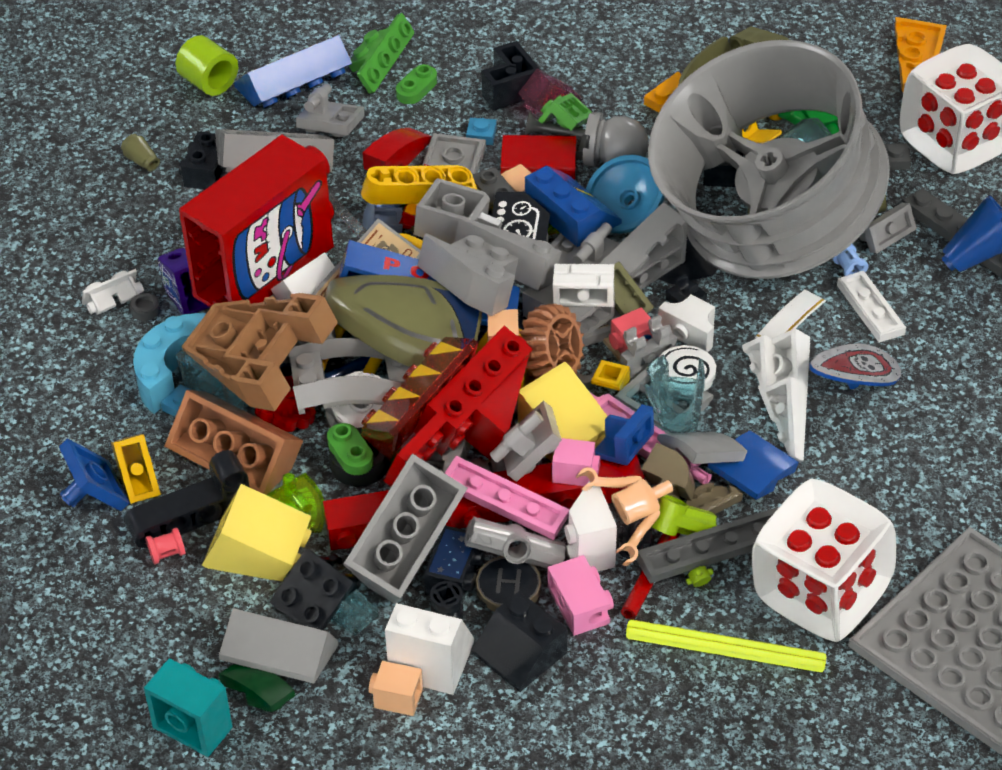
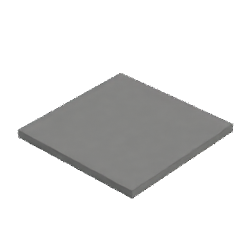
M969 526L849 639L848 647L1002 755V547Z

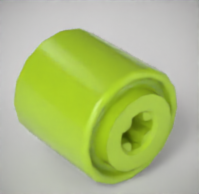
M203 35L188 39L181 46L175 62L176 71L181 77L210 96L220 95L227 91L236 79L239 68L238 60L233 54Z

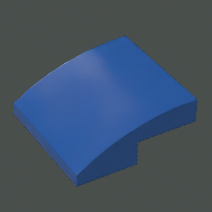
M748 431L734 439L747 450L744 461L708 463L707 466L757 500L773 492L777 481L794 473L799 462L757 434Z

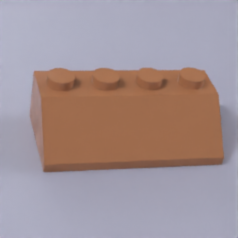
M186 390L164 447L209 470L210 460L215 454L220 451L231 450L236 454L247 473L250 488L268 495L293 468L303 440L206 391Z

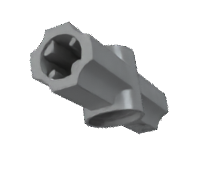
M473 517L468 523L464 539L466 546L504 556L512 564L526 562L548 569L549 566L563 562L565 558L566 545L564 542L526 532L518 524L505 526ZM514 541H522L516 547H509Z

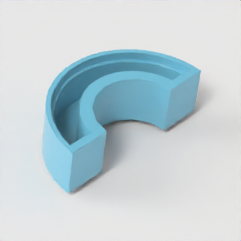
M191 313L168 317L164 322L148 331L138 343L134 353L133 365L139 395L144 405L153 414L162 409L161 402L175 389L172 372L178 366L194 360L183 351L181 346L206 313Z

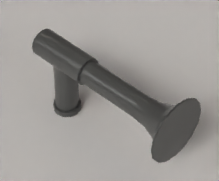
M531 110L529 111L525 135L533 132H544L559 136H576V140L580 141L576 157L579 160H583V148L589 149L590 135H585V129L576 128L571 131L557 124L547 122L541 124L538 121L539 119L532 115Z

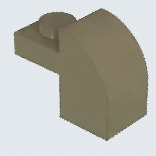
M656 443L641 468L647 481L658 485L669 480L673 486V492L667 495L678 499L683 497L691 501L695 492V482L685 459L675 450Z

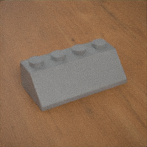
M216 129L215 131L218 164L226 167V172L232 171L281 134L304 147L311 145L318 148L327 158L330 172H332L334 139L323 134Z
M412 453L343 565L369 589L396 605L468 488Z

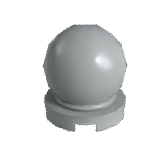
M592 112L589 114L585 129V135H590L589 149L583 148V165L596 167L597 162L600 160L606 163L613 158L623 155H639L643 157L646 155L649 147L648 136L645 128L637 120L627 116H613L605 121L603 113Z

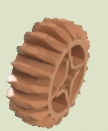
M556 303L535 307L533 311L528 312V319L523 320L524 330L519 331L522 338L533 349L526 365L528 376L534 377V380L563 362H566L577 375V370L581 369L580 359L584 358L582 347L585 346L582 343L584 333L580 332L581 322L576 321V314L571 313L569 307L557 305Z

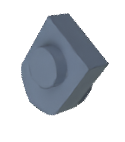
M367 204L362 223L366 230L379 218L397 233H402L403 225L399 224L402 218V208L375 207V204Z

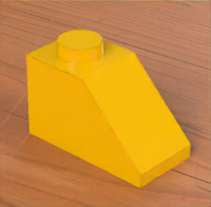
M144 434L111 442L119 474L130 504L161 495Z

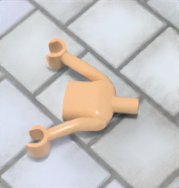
M583 468L576 475V478L586 476L589 478L590 483L586 484L582 490L588 491L593 486L627 487L612 494V502L620 518L626 525L645 518L638 525L629 541L616 550V553L623 550L629 553L630 559L622 564L623 566H629L638 557L637 545L660 516L658 499L673 492V486L669 480H666L651 488L648 482L640 476L598 477L594 469Z

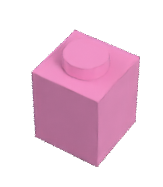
M561 438L562 441L559 442L558 447L554 451L552 482L585 486L590 481L589 478L586 476L576 478V475L583 468L587 467L594 469L597 475L599 474L600 456L595 455V442Z

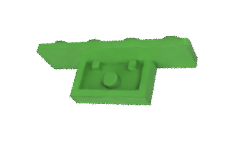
M403 13L397 14L388 28L368 32L364 36V41L354 50L353 57L350 59L352 64L349 65V68L352 72L358 71L357 76L369 94L377 90L414 35V30Z

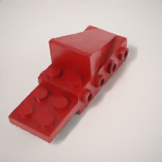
M504 325L427 404L413 431L416 435L396 455L383 480L390 487L393 485L412 453L427 462L435 451L442 456L449 448L456 450L464 439L490 460V452L503 441V436L510 429L527 361L533 350L524 338L514 334Z

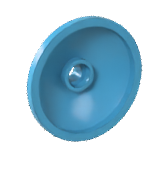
M623 155L604 163L592 175L586 187L588 192L622 219V224L614 227L610 233L620 234L634 231L664 200V196L652 177L649 160L639 155Z

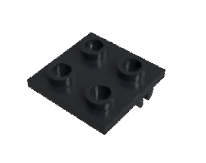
M306 548L269 602L297 624L325 630L349 593L360 588L356 585L359 579L354 574L341 573L333 567L336 563L342 564V558L338 555L333 554L330 557H322Z

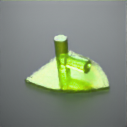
M292 473L284 474L282 477L283 485L267 494V496L310 515L311 519L307 528L312 530L311 533H322L325 516L324 498L321 490L306 473L296 478Z

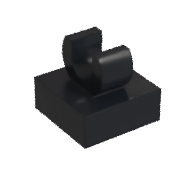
M685 274L676 279L675 286L666 290L665 299L670 303H680L692 294L706 302L707 293L698 287L696 282L693 283Z

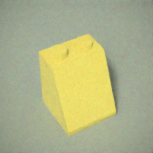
M566 362L561 363L520 389L518 395V423L544 400L553 409L561 438L595 442V448L605 438V419L607 414ZM554 451L545 455L548 460L553 461Z
M241 484L220 520L202 566L208 569L283 582L288 572L292 570L301 557V554L298 553L299 548L305 547L312 530L307 528L311 516Z

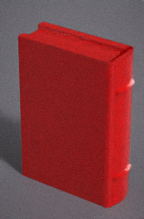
M503 135L501 174L519 164H522L531 173L545 166H550L568 174L575 180L576 136Z

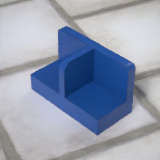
M642 404L630 419L608 415L605 419V438L595 448V455L600 456L602 460L627 466L654 434L653 407Z

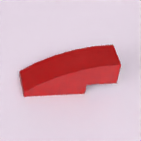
M410 127L391 131L373 142L362 152L364 169L368 171V169L375 166H408L430 143L432 136Z

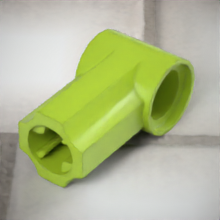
M665 495L659 500L660 516L652 525V528L671 536H676L677 533L689 535L717 526V516L710 511L689 506L678 498Z

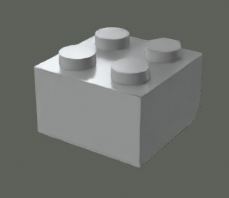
M437 178L416 206L413 235L424 238V234L428 233L448 244L454 243L459 218L461 217L501 229L502 220L488 215L490 198L486 192Z

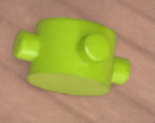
M699 566L688 573L689 578L686 579V583L688 585L693 584L694 587H701L711 580L710 575L714 574L712 568L707 569L706 566Z

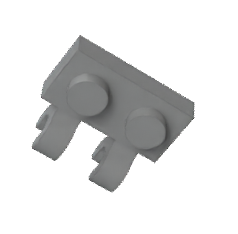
M660 315L648 321L652 338L646 341L644 336L637 337L636 327L624 331V341L628 349L620 353V364L630 366V380L640 374L652 362L657 361L662 352L676 346L677 337L671 332L669 324L662 326V317Z

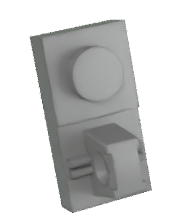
M902 202L885 212L882 216L873 220L862 233L860 240L867 242L870 253H879L917 229L910 203Z

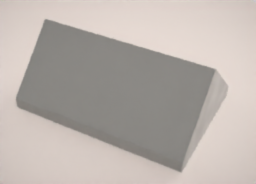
M233 608L219 652V660L314 684L337 649L338 640L328 631Z

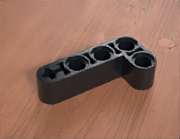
M231 450L220 451L210 460L211 478L130 509L124 516V522L135 544L140 548H148L146 543L147 536L155 538L170 533L176 527L180 535L220 520L239 486L243 484L250 488L248 475L236 454Z

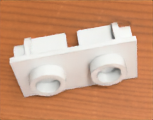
M137 270L121 271L103 283L94 282L83 290L82 304L87 306L90 314L96 313L98 315L116 307L113 299L116 295L121 304L131 301L133 297L144 292L141 282H136Z

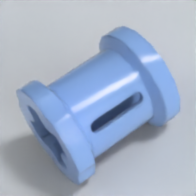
M851 244L840 254L832 258L836 264L843 268L844 276L860 271L866 272L868 269L867 261L858 256L854 244Z

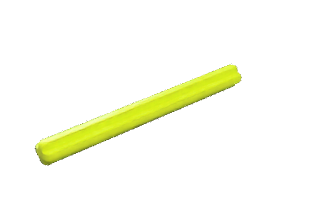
M632 619L629 620L626 628V637L631 640L815 672L824 671L827 658L824 652Z

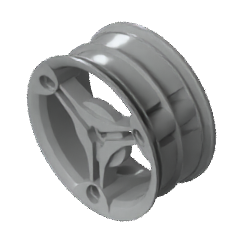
M771 40L752 43L728 51L702 65L673 91L662 106L653 125L648 147L649 166L654 182L662 195L677 208L679 214L687 223V236L695 250L712 266L726 273L744 278L773 279L787 277L813 269L834 258L856 241L871 224L883 203L889 182L890 166L885 144L878 131L867 120L862 109L860 90L852 72L837 56L828 50L801 41ZM800 110L820 111L835 115L838 118L840 130L833 135L808 143L795 138H777L762 144L742 136V129L761 119L779 113ZM738 150L745 154V158L737 154L735 151ZM725 161L730 163L737 170L735 175L736 191L743 204L750 209L749 215L716 216L697 211L696 189L703 170L714 168Z

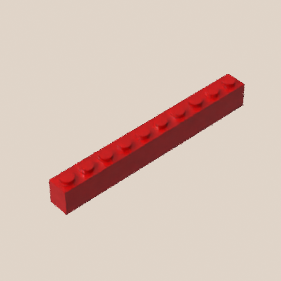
M637 454L627 466L600 459L598 477L640 476L644 479ZM552 463L536 465L532 472L524 475L517 482L507 475V471L494 472V474L568 509L572 507L584 487L553 483ZM601 487L607 504L613 503L612 494L627 487ZM389 490L323 501L325 523L331 550L349 549L355 546ZM462 497L446 526L459 529L467 528L469 521L473 517L495 523L507 522L510 519Z

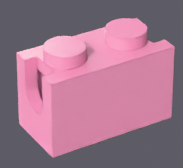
M584 555L548 567V589L573 636L610 624L608 610L614 608L612 596L608 590H603L596 567H590Z

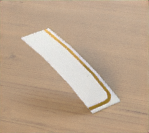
M804 289L785 305L755 338L766 335L773 339L797 328L826 300Z

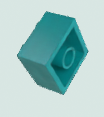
M169 658L144 686L153 728L206 757L211 755L233 728L226 687L215 678H207L197 673L193 667L186 663L180 664Z

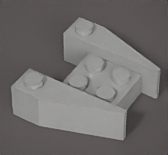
M461 217L459 218L454 243L448 244L428 233L424 234L418 267L467 305L493 316L508 307L514 279L538 291L552 284L554 264L559 263L561 251L553 248L546 241L535 240Z

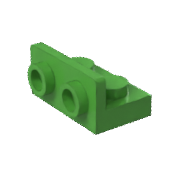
M572 93L563 97L559 95L554 101L550 99L541 109L543 115L538 121L544 124L556 118L560 126L572 131L587 123L589 114L592 111Z

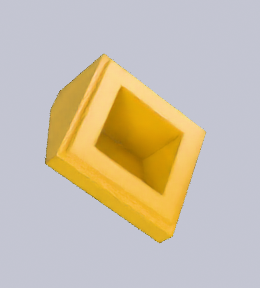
M601 360L592 377L591 384L620 391L630 381V366Z

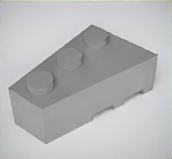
M663 202L599 264H615L619 261L642 290L685 262L687 223L677 211Z

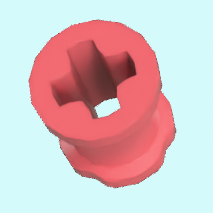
M177 527L173 528L170 533L155 538L151 536L146 537L147 547L154 565L158 564L160 559L175 554L180 556L186 554Z

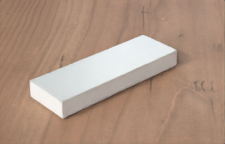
M864 271L838 278V288L879 343L905 335L906 326Z

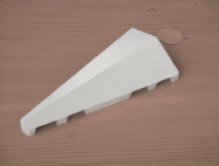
M794 328L773 339L762 335L743 344L742 348L749 356L751 361L750 369L756 374L759 381L758 389L770 419L776 423L779 433L777 436L779 441L784 444L788 455L801 463L804 461L810 336Z

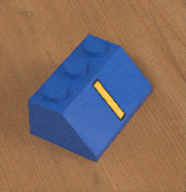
M545 166L525 176V192L550 213L549 224L576 247L581 246V243L591 232H596L603 223L610 224L612 229L622 224L620 217L568 174L550 166Z

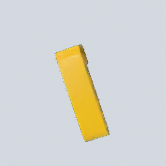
M459 165L375 166L368 169L361 196L366 202L375 205L418 204L437 178L477 189L471 171Z

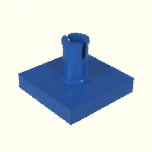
M68 438L59 446L74 478V481L60 492L62 499L69 506L75 507L87 494L119 511H122L130 504L109 460Z

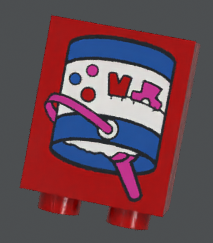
M281 134L179 208L194 298L210 308L215 303L247 299L251 304L263 302L265 297H270L273 294L271 291L273 287L334 247L331 219L334 217V209L329 201L327 182L330 166L327 158L318 148L311 145L304 147Z

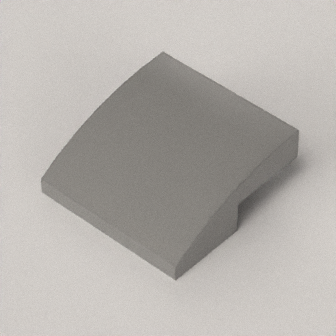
M718 432L658 434L657 440L662 445L675 450L681 456H686L692 464L744 461L747 450L740 443Z

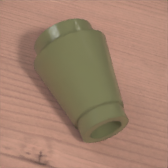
M131 134L122 142L121 150L123 155L129 160L147 169L149 172L154 171L159 166L160 159L143 136Z

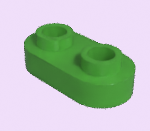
M425 64L415 67L397 84V100L403 104L419 102L436 86V69Z
M340 423L328 430V447L345 472L351 475H363L372 469V450L353 425Z

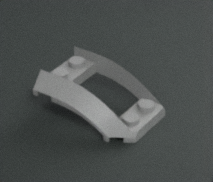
M358 338L326 339L323 344L307 343L294 346L289 353L294 383L293 390L299 415L305 414V408L322 404L324 409L350 404H378L395 407L396 412L402 411L401 406L412 399L388 400L399 387L421 397L424 396L420 376L409 377L415 369L381 354ZM345 356L383 359L386 363L389 380L370 376H339L325 379L322 360ZM414 397V402L420 399L421 397Z

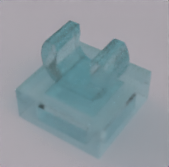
M355 590L341 602L340 608L332 619L356 636L379 616L378 608L367 601L366 596Z

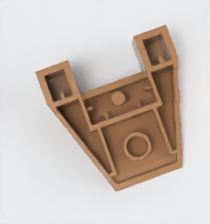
M295 293L290 295L291 299L276 300L275 296L265 297L264 302L252 304L248 299L215 303L181 347L184 352L250 407L275 411L291 389L279 368L298 340L323 344L338 322L325 297Z

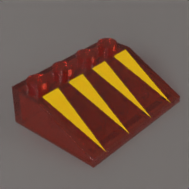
M444 337L439 344L433 342L424 352L423 356L425 359L419 366L413 364L403 375L402 378L405 381L398 389L393 386L382 399L384 404L377 412L372 409L361 422L364 425L361 436L390 460L414 433L413 431L427 404L475 356L478 342L471 338Z

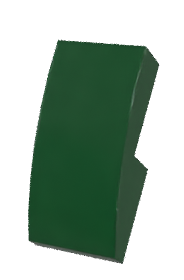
M233 664L219 673L220 682L225 687L237 690L238 692H244L248 705L267 712L280 709L283 704L296 696L294 689L274 673L238 664Z

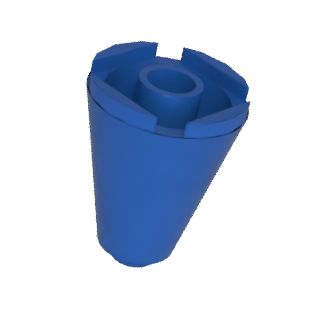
M988 196L981 202L942 249L945 254L942 260L951 271L957 269L959 272H962L1002 253V207L992 196Z

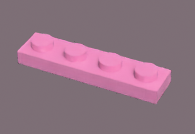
M455 456L445 471L446 475L468 488L463 495L464 498L549 539L554 540L569 517L570 509L461 457Z

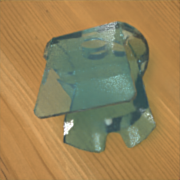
M663 354L654 359L646 369L651 378L650 385L644 384L647 398L656 412L661 428L669 433L694 432L698 428L705 386L703 359H699L696 379L669 376V363ZM677 400H686L690 404V409L685 413H677L673 410L672 406Z

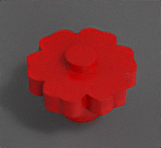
M284 376L291 389L275 411L255 408V415L286 432H293L296 427L307 429L309 425L314 423L316 406L305 408V414L299 415L293 390V376Z

